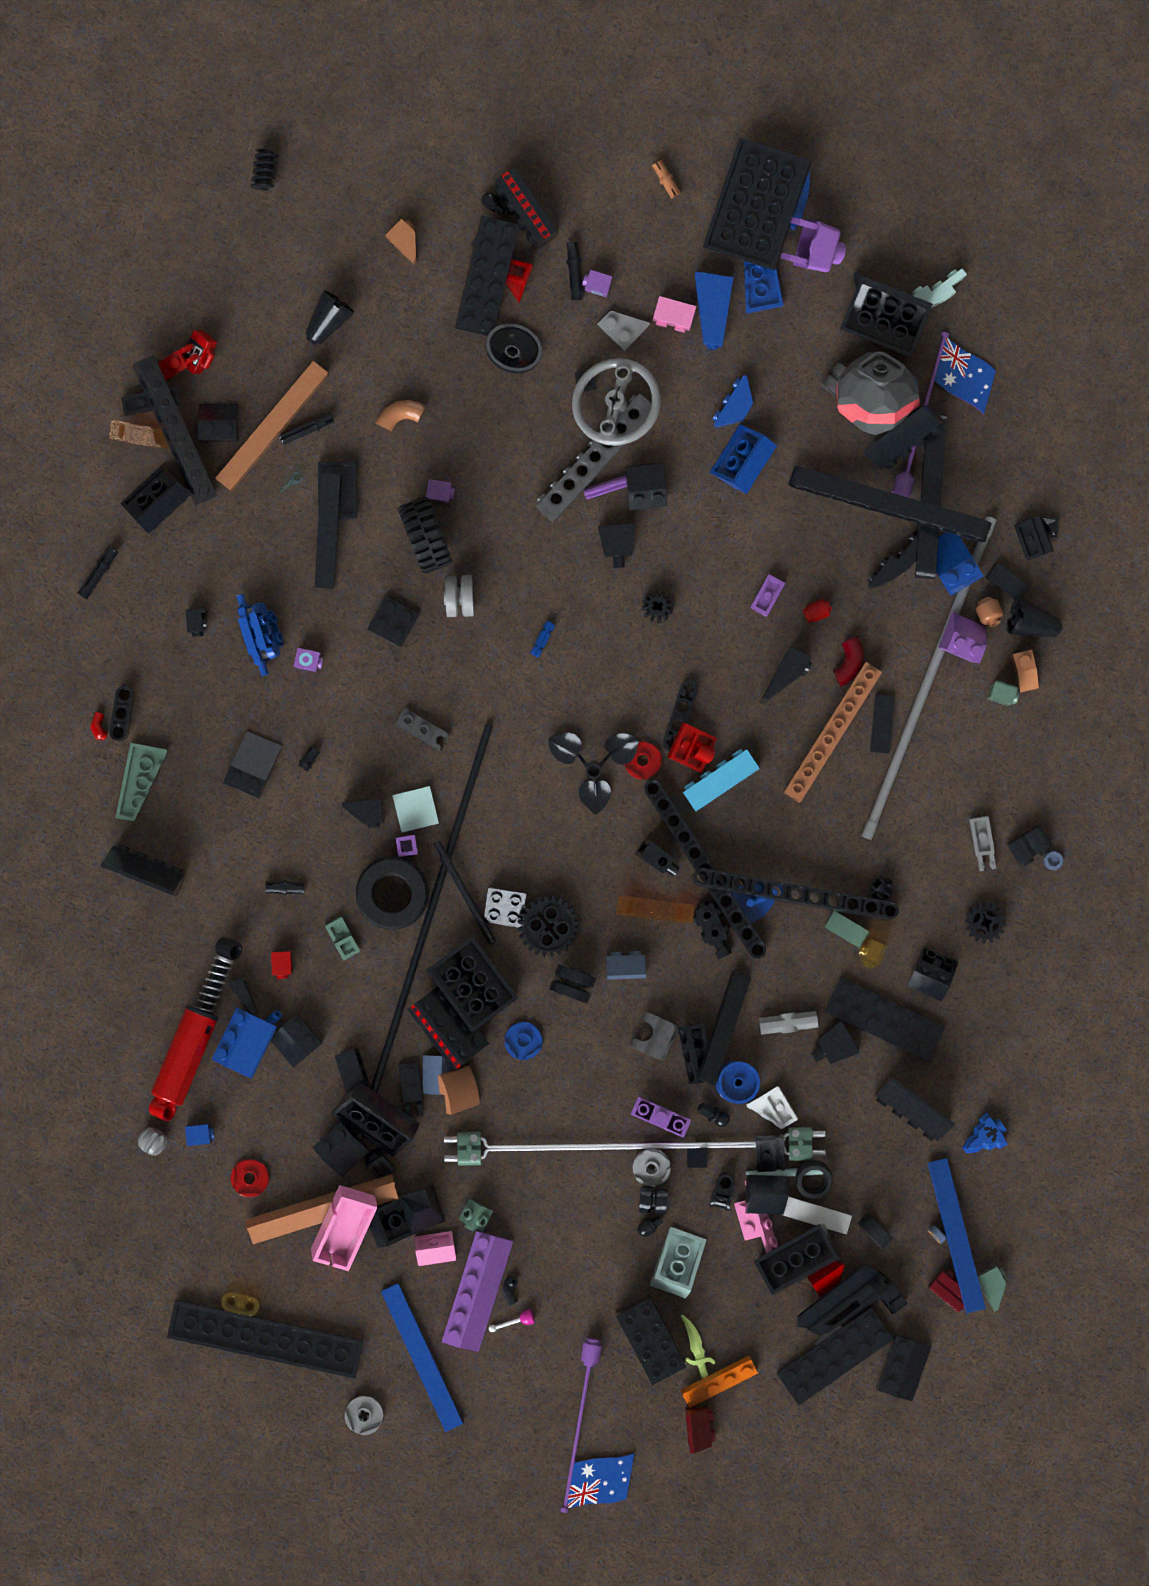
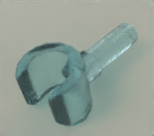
M298 471L294 472L291 480L279 489L281 494L290 486L298 485L302 482L303 477L299 481L294 479V476L299 473Z

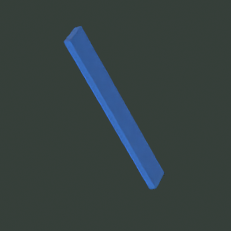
M946 1158L929 1162L927 1164L965 1312L967 1314L986 1309L948 1160Z
M399 1283L382 1290L383 1298L445 1432L462 1425V1419Z

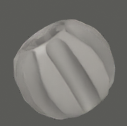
M153 1127L144 1129L138 1138L139 1147L150 1155L160 1154L167 1144L165 1134Z

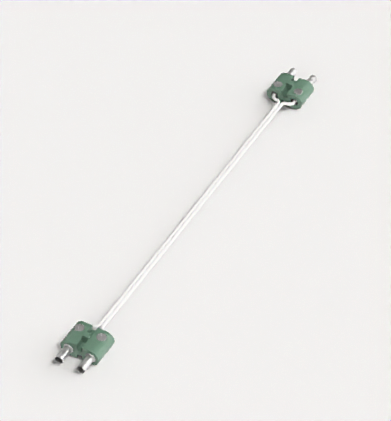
M788 1127V1133L784 1134V1142L788 1136L789 1147L787 1152L784 1146V1153L789 1155V1161L812 1160V1157L826 1156V1150L812 1149V1137H825V1131H812V1127ZM458 1132L457 1136H444V1143H458V1154L444 1155V1162H458V1166L481 1165V1159L487 1156L488 1151L756 1147V1142L489 1146L487 1141L481 1138V1132ZM481 1140L484 1142L485 1147L488 1148L483 1156H481Z

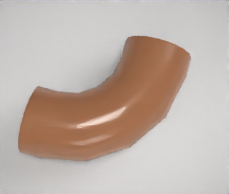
M411 400L396 401L382 411L375 424L393 431L395 425L403 419H410L418 423L426 405Z

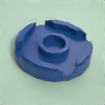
M518 1022L512 1025L505 1035V1047L508 1053L519 1060H528L535 1057L542 1047L540 1030L529 1022Z

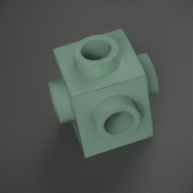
M469 1199L459 1220L465 1223V1228L473 1232L475 1229L483 1232L493 1211Z

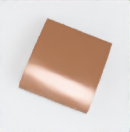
M465 1065L457 1068L455 1071L452 1070L438 1075L439 1093L445 1095L446 1114L453 1115L480 1104L476 1081L470 1066Z

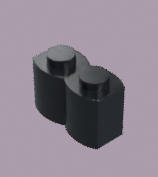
M1041 825L1007 844L1018 865L1023 863L1024 866L1033 862L1035 855L1040 854L1042 856L1049 852V847L1052 846Z

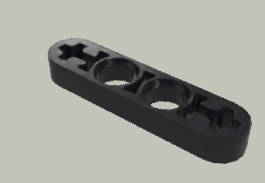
M692 680L683 682L680 687L663 740V747L668 752L671 749L668 748L669 745L666 744V741H670L672 735H668L669 731L674 734L679 732L672 728L673 721L680 720L686 724L688 722L698 690L697 684ZM688 684H692L694 692H690L688 697L692 698L691 702L680 698L681 694L685 696L686 690L683 688L688 686ZM680 702L688 704L689 709L687 712L681 713L677 707Z

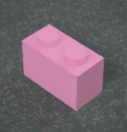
M659 296L653 321H656L658 326L667 327V325L675 327L674 330L685 333L686 330L690 331L696 306Z

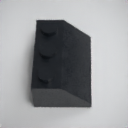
M161 465L120 504L149 534L165 518L170 516L178 506L184 503L190 494Z
M894 1334L876 1386L877 1391L913 1401L931 1346Z

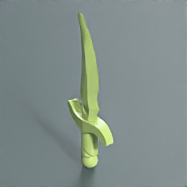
M681 1315L688 1333L690 1350L695 1356V1360L686 1358V1361L691 1365H698L700 1376L703 1379L708 1376L705 1363L711 1362L715 1364V1360L705 1357V1350L702 1348V1340L697 1329L690 1320Z

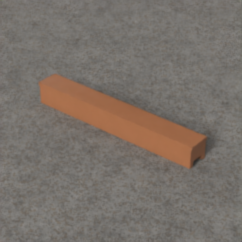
M313 361L215 479L227 489L233 491L326 380L328 372Z
M393 1174L348 1187L374 1195L377 1206L399 1199ZM336 1192L246 1219V1229L249 1232L252 1243L256 1244L323 1223Z

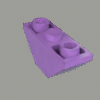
M641 1097L637 1098L631 1115L683 1138L691 1122L690 1119Z

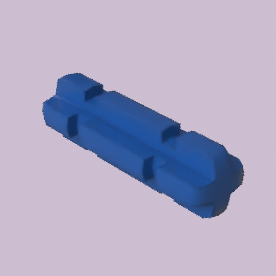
M550 621L545 622L544 629L541 630L535 642L536 645L531 650V654L535 657H540L542 648L545 647L551 635L550 632H553L555 624Z

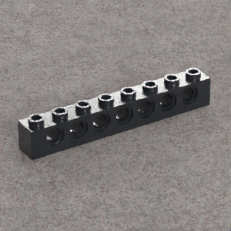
M154 355L136 362L132 366L195 506L217 496Z

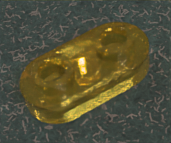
M236 1292L226 1293L221 1300L222 1307L226 1311L246 1316L255 1315L260 1308L257 1298ZM233 1298L235 1304L230 1305L228 1299ZM248 1302L253 1303V1309L247 1308Z

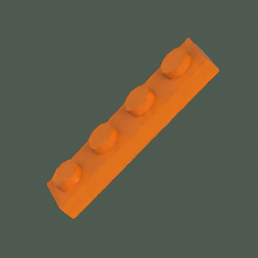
M747 1356L680 1391L687 1405L691 1408L758 1374L750 1356Z

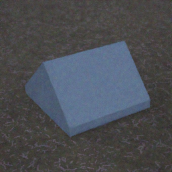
M423 1055V1094L442 1095L439 1093L438 1075L453 1070L442 1055Z

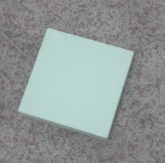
M430 786L392 795L402 833L439 824Z

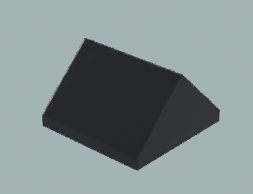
M746 1175L745 1213L784 1215L789 1197L785 1176Z

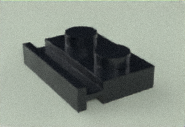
M1041 515L1014 525L1026 561L1054 552Z
M755 1136L757 1172H772L778 1169L785 1171L784 1136Z

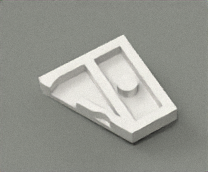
M779 1086L747 1104L749 1109L759 1113L766 1120L773 1122L780 1129L799 1119Z

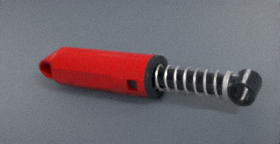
M223 936L217 941L215 946L217 954L214 956L216 961L215 964H211L213 966L212 971H208L210 974L209 978H205L207 981L206 985H202L204 990L203 993H199L201 995L200 1000H196L198 1005L195 1007L187 1004L151 1090V1094L156 1098L149 1105V1113L164 1121H170L176 1112L175 1105L182 1106L219 1018L210 1012H214L212 1007L217 1005L215 1002L216 998H220L218 993L223 990L222 984L226 983L224 978L229 976L227 973L228 969H232L230 964L233 965L234 961L242 953L241 943Z

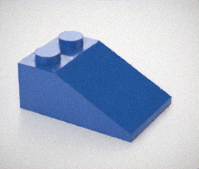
M946 532L938 537L936 573L950 596L984 577L960 536Z

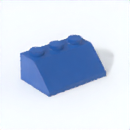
M740 424L710 473L733 488L747 494L777 445L765 435Z
M237 1007L212 1060L252 1079L277 1026Z

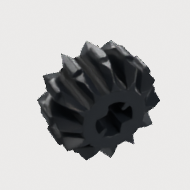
M657 590L654 591L655 597L648 593L647 597L650 601L642 600L644 604L648 605L641 607L643 611L648 610L644 617L646 618L651 614L650 622H653L654 617H657V622L661 623L660 616L667 621L668 617L665 612L670 615L673 613V611L667 609L674 607L673 603L667 604L671 597L668 596L664 599V591L660 597H658ZM653 603H661L663 605L661 606L662 610L654 611L652 608L654 607Z

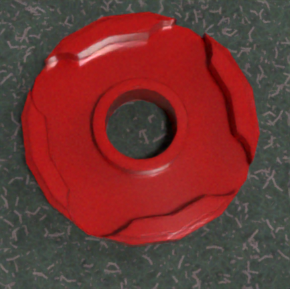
M646 741L639 742L633 760L624 764L626 771L637 779L651 778L660 769L662 763L661 754L653 744ZM638 756H647V765L640 766L637 763Z
M242 1160L232 1170L231 1184L241 1196H258L268 1186V1170L258 1160ZM249 1172L255 1175V1181L251 1184L247 1183L244 1179L245 1174Z

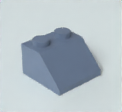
M630 951L629 955L622 956L621 952H610V956H606L607 980L646 978L645 955H641V951Z

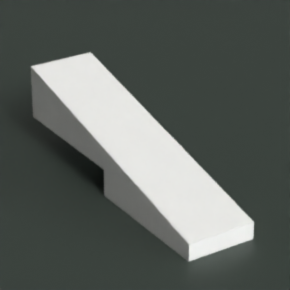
M788 1197L784 1216L813 1225L824 1223L827 1229L846 1235L852 1218L849 1214L792 1197Z

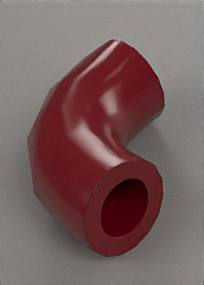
M859 636L841 644L844 649L845 658L838 668L833 669L840 687L853 680L863 666L864 651Z

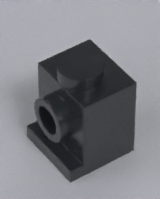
M205 608L186 610L187 633L192 634V637L204 636V628H207V617H203V614H207Z

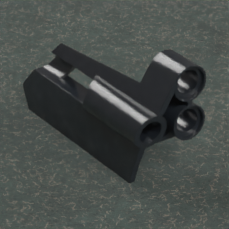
M865 1263L797 1315V1326L807 1328L814 1334L822 1335L831 1332L879 1299L891 1314H895L908 1303L891 1280L881 1271H877ZM850 1305V1309H848L846 1312H844L841 1316L832 1321L830 1324H827L829 1320H831L834 1316H836L838 1313H840L842 1310H844L847 1306Z

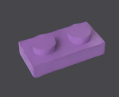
M768 574L750 608L767 617L785 583Z

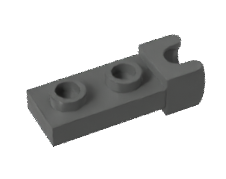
M404 708L395 723L438 751H442V747L437 743L438 738H450L448 733Z

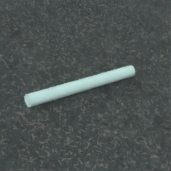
M798 1168L785 1169V1171L778 1169L772 1172L746 1171V1175L795 1176ZM811 1170L805 1175H823V1172Z

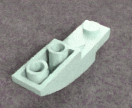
M955 269L947 275L949 279L945 282L939 281L932 286L933 291L928 286L924 288L919 286L912 294L915 297L933 303L932 307L937 306L955 295L956 291L953 289V286L964 279L967 274L963 269L959 271Z

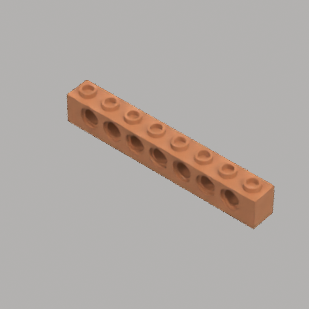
M867 662L864 663L784 790V794L798 803L802 801L882 673L880 670Z

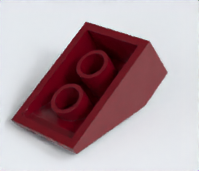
M708 1406L685 1408L690 1454L712 1447V1442H715V1431L710 1429V1422H714L713 1411H709Z

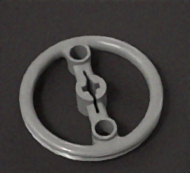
M622 358L601 361L588 369L576 384L572 397L573 415L583 433L598 443L613 446L631 443L646 434L656 421L661 405L659 386L650 371L635 361ZM616 368L615 376L617 379L614 390L608 392L605 397V402L609 407L606 419L601 422L600 431L596 432L586 423L582 415V394L586 385L594 376L604 370ZM622 372H628L626 377L620 378ZM637 372L646 380L652 394L651 409L640 427L628 434L616 436L618 433L616 427L618 416L627 408V401L624 397L626 387L632 380V373ZM607 426H613L610 432H605Z

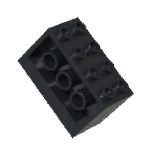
M650 1294L615 1312L652 1385L686 1368V1363Z

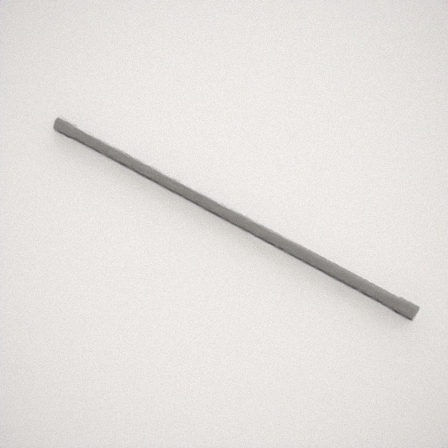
M986 516L985 520L992 524L986 542L978 541L972 554L977 566L997 522L996 519ZM971 585L962 589L956 595L861 837L869 840L873 839L880 815L945 651L938 648L952 612L960 614Z

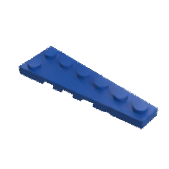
M744 261L746 314L783 307L776 269L773 271Z

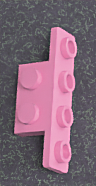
M746 1200L734 1203L744 1239L749 1240L761 1237L766 1254L778 1248V1241L774 1236L772 1221L768 1214L745 1213Z

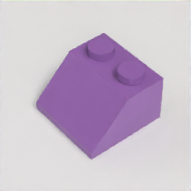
M952 612L938 648L967 661L980 663L987 646L986 626Z

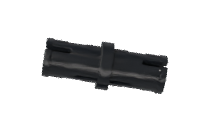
M283 880V882L265 881V894L278 893L286 896V894L304 895V882L293 883L287 882V880Z

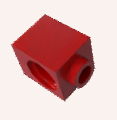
M271 952L272 976L277 975V979H288V975H292V952Z

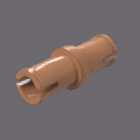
M663 160L653 164L652 167L660 179L659 182L661 185H664L670 198L676 197L675 194L677 196L681 194L673 180V174L669 173Z

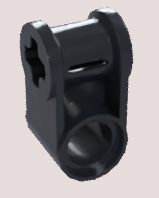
M722 1173L718 1176L712 1193L710 1207L716 1206L729 1211L734 1188V1179L731 1174ZM722 1178H729L731 1184L728 1187L721 1186L720 1181Z

